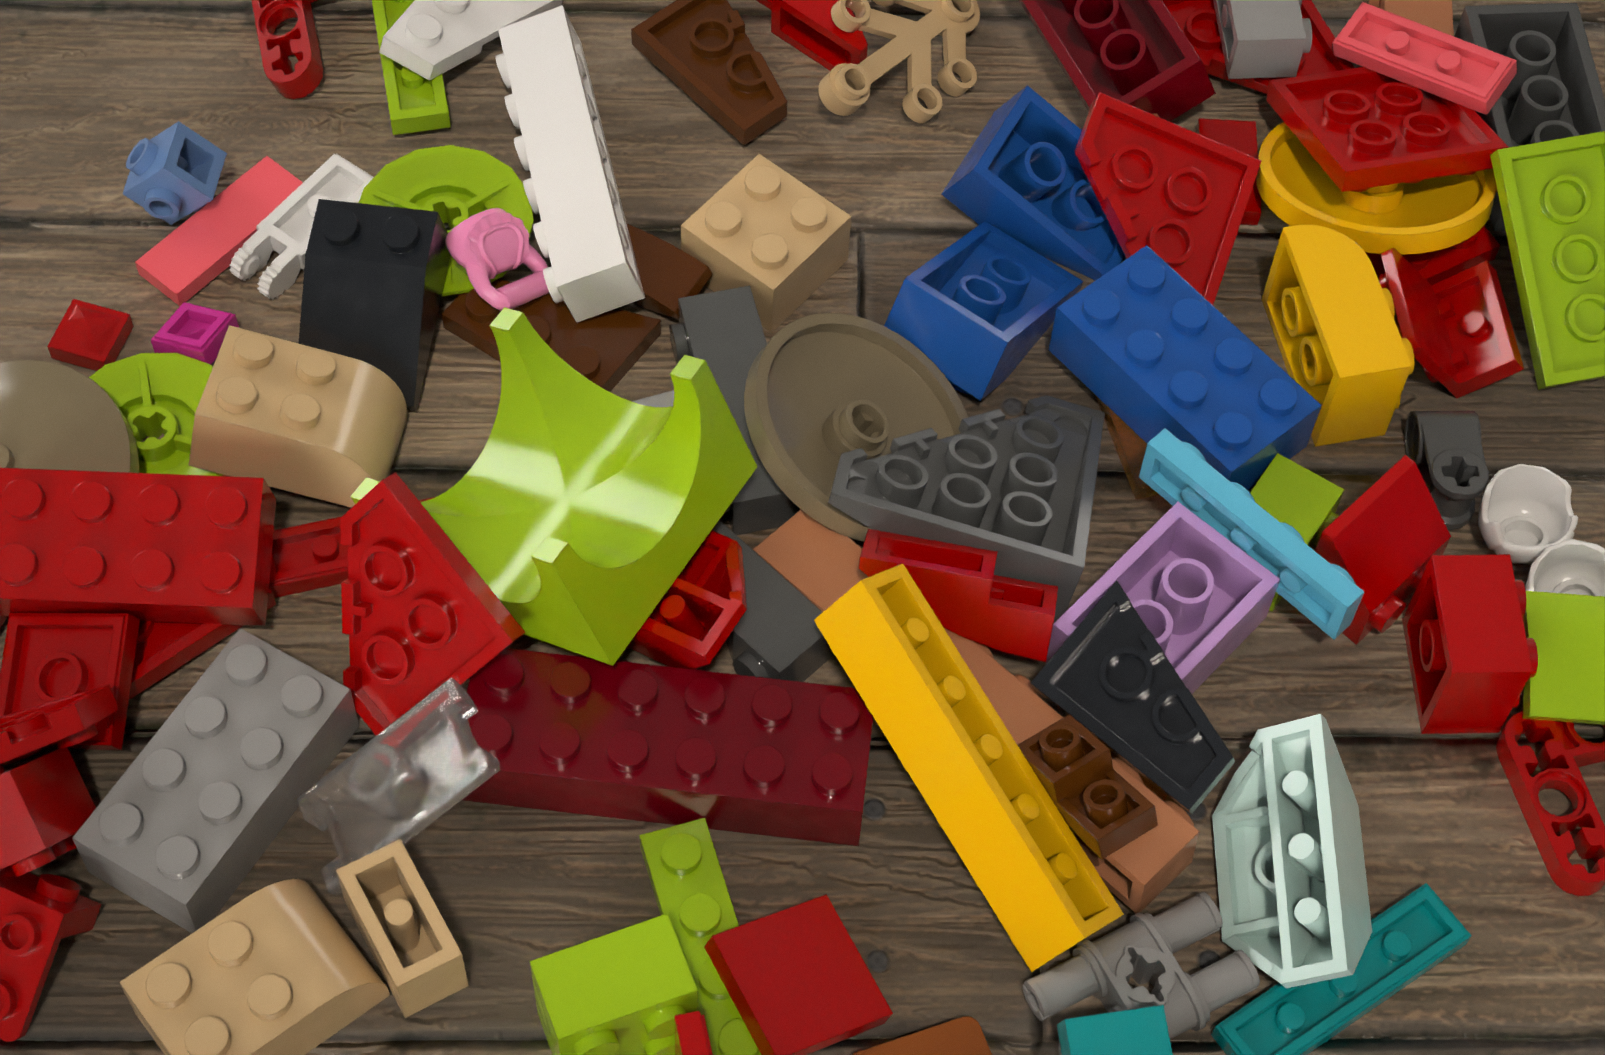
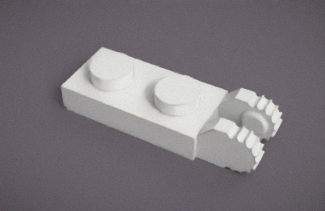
M333 154L256 226L257 231L243 243L241 248H238V251L234 253V257L231 258L232 261L229 264L231 266L229 269L231 274L240 280H250L257 271L259 272L267 265L272 251H276L280 255L263 271L262 276L259 277L260 280L257 283L259 287L257 289L269 299L278 298L279 295L283 294L284 290H288L295 283L300 269L304 270L305 254L318 199L359 203L364 187L374 177L340 155Z

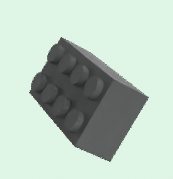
M1578 3L1465 6L1454 37L1517 61V74L1487 115L1477 112L1504 141L1508 148L1605 131V99ZM1496 190L1490 219L1493 231H1506L1498 191Z

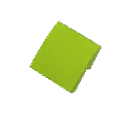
M1526 591V611L1523 623L1526 638H1533L1535 640L1538 651V667L1536 675L1533 678H1529L1524 687L1523 719L1605 725V597Z

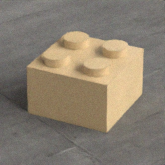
M758 154L681 225V250L709 267L713 274L705 286L713 292L750 286L761 325L772 333L848 260L851 216L761 154Z

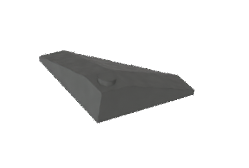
M1045 395L1028 400L1025 408L1027 414L1004 420L1005 414L1000 409L964 418L959 426L960 434L936 440L938 434L932 428L894 438L890 446L892 453L866 460L868 455L862 448L841 453L828 503L873 530L998 551L994 575L1058 586L1054 622H1056L1067 611L1085 565L1105 412Z

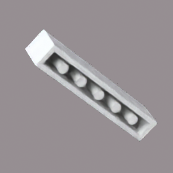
M563 5L498 29L503 53L496 55L495 59L505 86L512 89V94L505 96L504 99L513 125L516 129H521L522 135L514 138V144L525 171L530 170L531 178L524 180L523 185L532 210L535 214L540 213L541 222L533 224V230L545 258L550 257L551 266L543 269V275L555 303L564 301L575 321L580 322L644 299L645 295L582 43Z

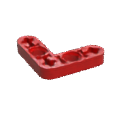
M251 0L263 69L267 78L278 93L285 98L298 99L312 93L319 86L323 78V65L311 3L317 0ZM289 18H298L295 27L291 31L279 36L274 35L276 27L281 22ZM289 55H295L299 61L295 64L294 72L291 61L288 58Z
M1523 711L1509 719L1498 737L1496 750L1499 761L1554 883L1566 893L1576 896H1590L1598 892L1605 884V825L1578 767L1604 762L1605 741L1592 743L1584 740L1576 732L1573 722L1523 719ZM1521 734H1525L1529 742H1540L1543 745L1537 756L1530 746L1518 745L1517 741ZM1539 766L1541 772L1531 777L1536 767ZM1556 789L1563 792L1572 803V813L1566 816H1557L1549 813L1539 801V791ZM1578 827L1581 828L1573 839L1570 832ZM1575 849L1581 859L1592 858L1596 863L1590 873L1587 872L1583 864L1572 865L1569 858Z

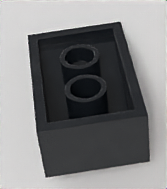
M318 199L305 254L298 344L355 358L378 368L388 375L400 388L406 400L407 410L417 411L451 256L445 242L448 232L439 212Z

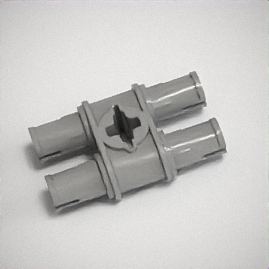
M1201 892L1154 917L1149 913L1142 914L1139 912L1130 917L1129 924L1093 942L1087 939L1079 942L1077 948L1073 950V958L1026 980L1022 989L1030 1009L1040 1021L1091 995L1101 1000L1108 1013L1164 1005L1169 1037L1172 1039L1189 1029L1197 1032L1206 1027V1023L1210 1021V1013L1254 991L1258 988L1260 979L1254 964L1242 950H1238L1192 975L1182 970L1173 954L1216 933L1223 924L1220 912L1214 901L1207 893ZM1133 977L1139 985L1150 982L1154 986L1151 994L1144 986L1132 989L1128 984L1130 978ZM1058 1045L1059 1055H1062L1060 1045Z

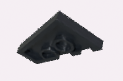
M1117 580L1031 682L1032 687L1063 713L1074 717L1114 754L1190 815H1192L1235 763L1232 754L1189 689L1186 688L1165 656L1161 646L1151 631L1148 630Z

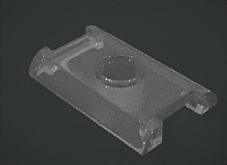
M452 677L297 798L305 821L323 832L329 829L338 856L321 869L328 893L333 895L342 893L336 872L337 869L401 839L403 845L499 772L500 764L498 759L480 746L478 747L468 723V719L478 712L477 707L468 693Z

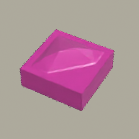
M183 302L153 336L151 343L155 353H179L211 365L217 358L229 325L238 328L239 325L235 314Z

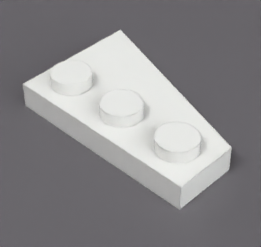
M414 0L383 36L379 53L430 81L480 54L484 44L499 37L498 29L562 5L563 0Z

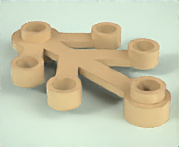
M838 0L831 8L832 20L838 28L845 32L860 30L892 40L858 65L853 63L838 64L822 78L819 83V96L824 106L832 113L840 116L853 114L868 100L871 84L907 58L908 93L903 98L904 112L914 122L925 123L929 121L942 108V97L931 83V40L938 35L943 38L944 66L938 72V83L942 90L950 96L959 97L976 83V69L966 59V34H969L976 28L980 20V9L976 0H873L876 4L883 7H889L896 3L925 13V16L918 21L871 9L867 0ZM846 7L850 8L855 13L856 17L850 15ZM953 72L959 75L962 82L955 78ZM918 98L925 102L927 109L919 103Z

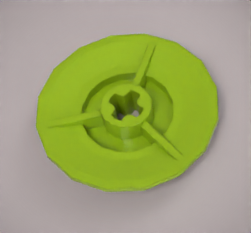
M454 145L417 149L386 164L364 187L359 203L436 211L439 212L443 223H448L451 230L469 217L491 208L503 209L512 214V216L521 219L528 230L529 238L534 224L532 208L524 185L510 166L485 151ZM450 256L442 296L469 293L474 287L468 279L466 269ZM509 270L496 275L494 279H489L490 283L503 277Z
M139 353L106 364L88 377L109 395L127 419L138 449L139 473L227 476L189 466L195 412L212 371V365L179 353ZM162 434H164V437H162L160 440L157 439ZM146 436L149 437L144 442H142V439H144Z

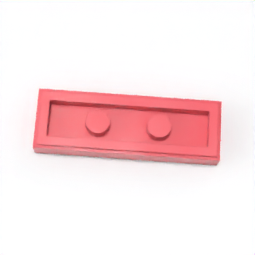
M1364 2L1361 3L1332 42L1334 56L1485 115L1490 112L1517 74V61L1515 59Z
M264 157L213 198L212 201L135 261L139 275L178 306H181L183 302H187L229 267L234 253L257 231L256 226L303 182L270 157Z

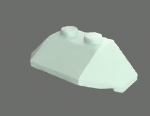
M1322 714L1258 729L1249 745L1251 752L1234 773L1212 815L1219 909L1223 923L1221 927L1222 941L1235 951L1242 950L1255 966L1285 988L1353 975L1372 934V923L1359 805L1327 720Z

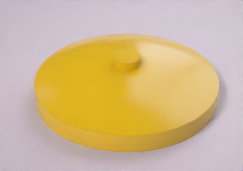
M1284 122L1277 125L1265 137L1258 156L1261 164L1256 176L1257 189L1265 204L1276 216L1290 226L1318 225L1336 230L1351 238L1367 253L1381 254L1391 248H1395L1401 255L1420 254L1457 245L1475 235L1486 224L1492 212L1497 190L1493 169L1477 171L1471 175L1455 174L1424 179L1419 183L1413 184L1397 183L1372 187L1363 192H1341Z

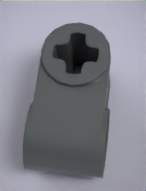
M1410 411L1405 425L1406 455L1416 463L1447 529H1460L1471 520L1475 512V497L1483 492L1489 477L1481 443V425L1478 414L1475 411Z

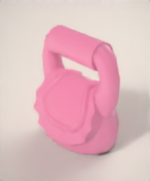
M491 208L462 221L447 234L445 242L450 255L458 264L466 269L468 279L477 294L495 309L500 311L504 307L514 309L549 293L543 275V269L548 267L547 263L538 251L529 244V233L521 219L512 216V214L503 209ZM521 264L526 265L533 272V274L498 289H495L489 280L494 279L496 275L507 270H515Z

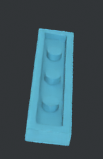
M1166 428L1147 443L1139 478L1172 506L1177 502L1181 503L1280 578L1276 592L1333 640L1351 625L1364 591L1355 584L1353 578L1345 569L1326 561L1305 543L1295 528L1287 523L1276 520L1255 502L1253 496L1245 487L1236 482H1230L1209 465L1202 453L1192 444L1181 442Z

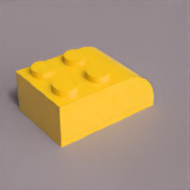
M1318 225L1283 227L1261 300L1289 376L1322 405L1311 434L1314 445L1317 447L1383 436L1386 434L1394 411L1400 406L1401 393L1408 376L1413 373L1415 365L1411 343L1407 338H1401L1394 321L1395 310L1392 295L1387 288H1381L1374 267L1365 251L1348 236L1336 230Z

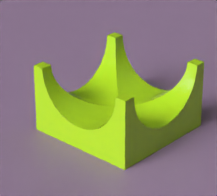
M504 307L489 325L494 334L501 361L500 401L490 436L478 459L460 481L443 494L420 503L525 631L524 635L613 666L758 466L706 360L684 355L672 370L670 376L674 386L673 406L652 407L638 404L603 389L581 375L545 343L523 312ZM366 477L351 495L353 502L356 504L380 481Z

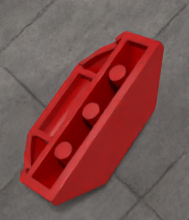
M711 530L627 647L669 667L697 669L710 664L747 610L742 547L738 541Z

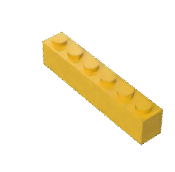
M904 564L860 580L814 619V622L829 644L831 651L847 673L867 709L873 715L899 757L903 767L917 786L940 827L946 833L972 875L976 885L982 891L1031 972L1124 915Z

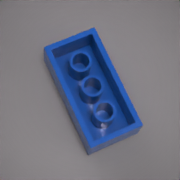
M1147 245L1056 309L1049 351L1146 444L1166 428L1181 442H1187L1195 446L1202 453L1206 462L1226 479L1242 485L1247 490L1256 485L1277 453L1291 459L1307 447L1322 405Z

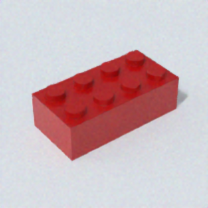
M0 468V615L9 616V613H129L139 618L140 621L266 626L276 498L265 479L256 477Z

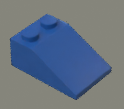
M1027 85L994 111L941 195L980 225L982 222L987 221L1043 257L1095 281L1119 265L1125 256L1075 154L1082 130Z
M984 221L904 279L884 326L898 333L920 349L941 370L954 389L961 393L972 395L981 401L1009 377L1054 322L1057 307L1077 294L1084 281L992 224Z

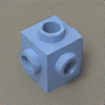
M178 121L152 139L144 138L140 140L132 149L126 162V168L130 172L123 195L142 206L153 217L162 219L172 225L190 213H196L213 200L227 153Z

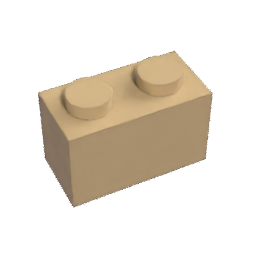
M401 839L336 870L345 903L405 1018L469 986L463 955Z

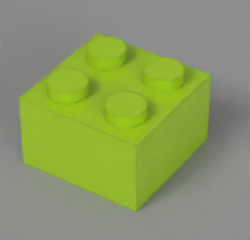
M668 913L530 961L537 1013L552 1055H675L674 1016L698 1011V990Z

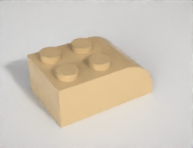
M229 325L195 412L189 466L231 477L264 478L270 487L352 508L355 503L351 499V495L366 477L381 481L390 475L407 418L406 400L400 388L388 375L364 361Z
M300 879L276 882L252 893L119 982L135 1014L164 1055H306L390 996L387 986L312 887L306 881Z

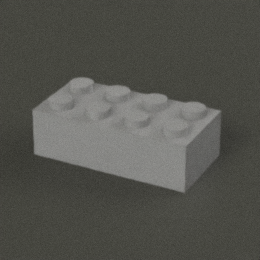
M239 628L73 836L72 839L88 872L190 933L195 932L213 920L359 727L351 690Z

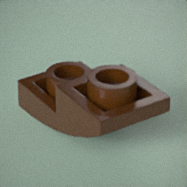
M627 224L645 295L644 299L638 300L634 304L679 319L678 298L698 295L713 273L707 265L674 245Z
M1070 714L1018 744V747L1066 823L1101 860L1158 826L1155 806L1113 769L1110 749Z

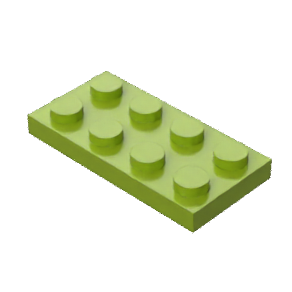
M1605 131L1498 149L1490 154L1538 390L1605 378Z

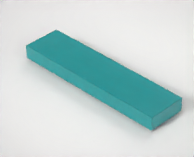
M1425 883L1371 920L1372 934L1353 975L1291 988H1285L1278 983L1216 1025L1211 1036L1226 1055H1308L1464 947L1472 935L1431 887Z

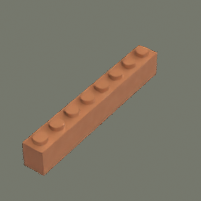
M803 510L798 511L753 549L822 612L860 580L868 578L859 569L862 548L852 538L825 527ZM944 628L1017 745L1064 718L1043 701L1041 694L1032 687L1030 680L1019 674L1012 675L999 664L986 645L961 637ZM1111 757L1113 769L1155 806L1158 826L1102 860L1072 829L1071 831L1108 890L1137 914L1192 863L1200 831L1194 827L1192 819L1182 807L1172 801L1160 799L1143 784L1136 770L1121 758L1113 759Z

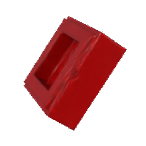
M73 299L47 346L51 358L98 371L104 365L116 361L134 327L131 316L128 313Z

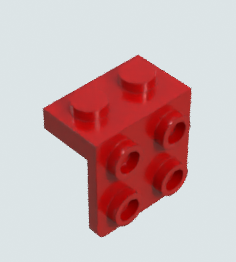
M1395 248L1381 253L1385 273L1379 276L1381 288H1387L1390 291L1398 319L1396 326L1400 336L1409 340L1414 358L1421 363L1426 376L1432 383L1439 381L1458 399L1525 370L1497 271L1487 260L1431 285Z
M11 865L0 870V1039L6 1042L21 1039L26 1035L60 940L93 930L102 905L80 895L81 886L70 879L53 874H41L38 877L29 872L16 877Z

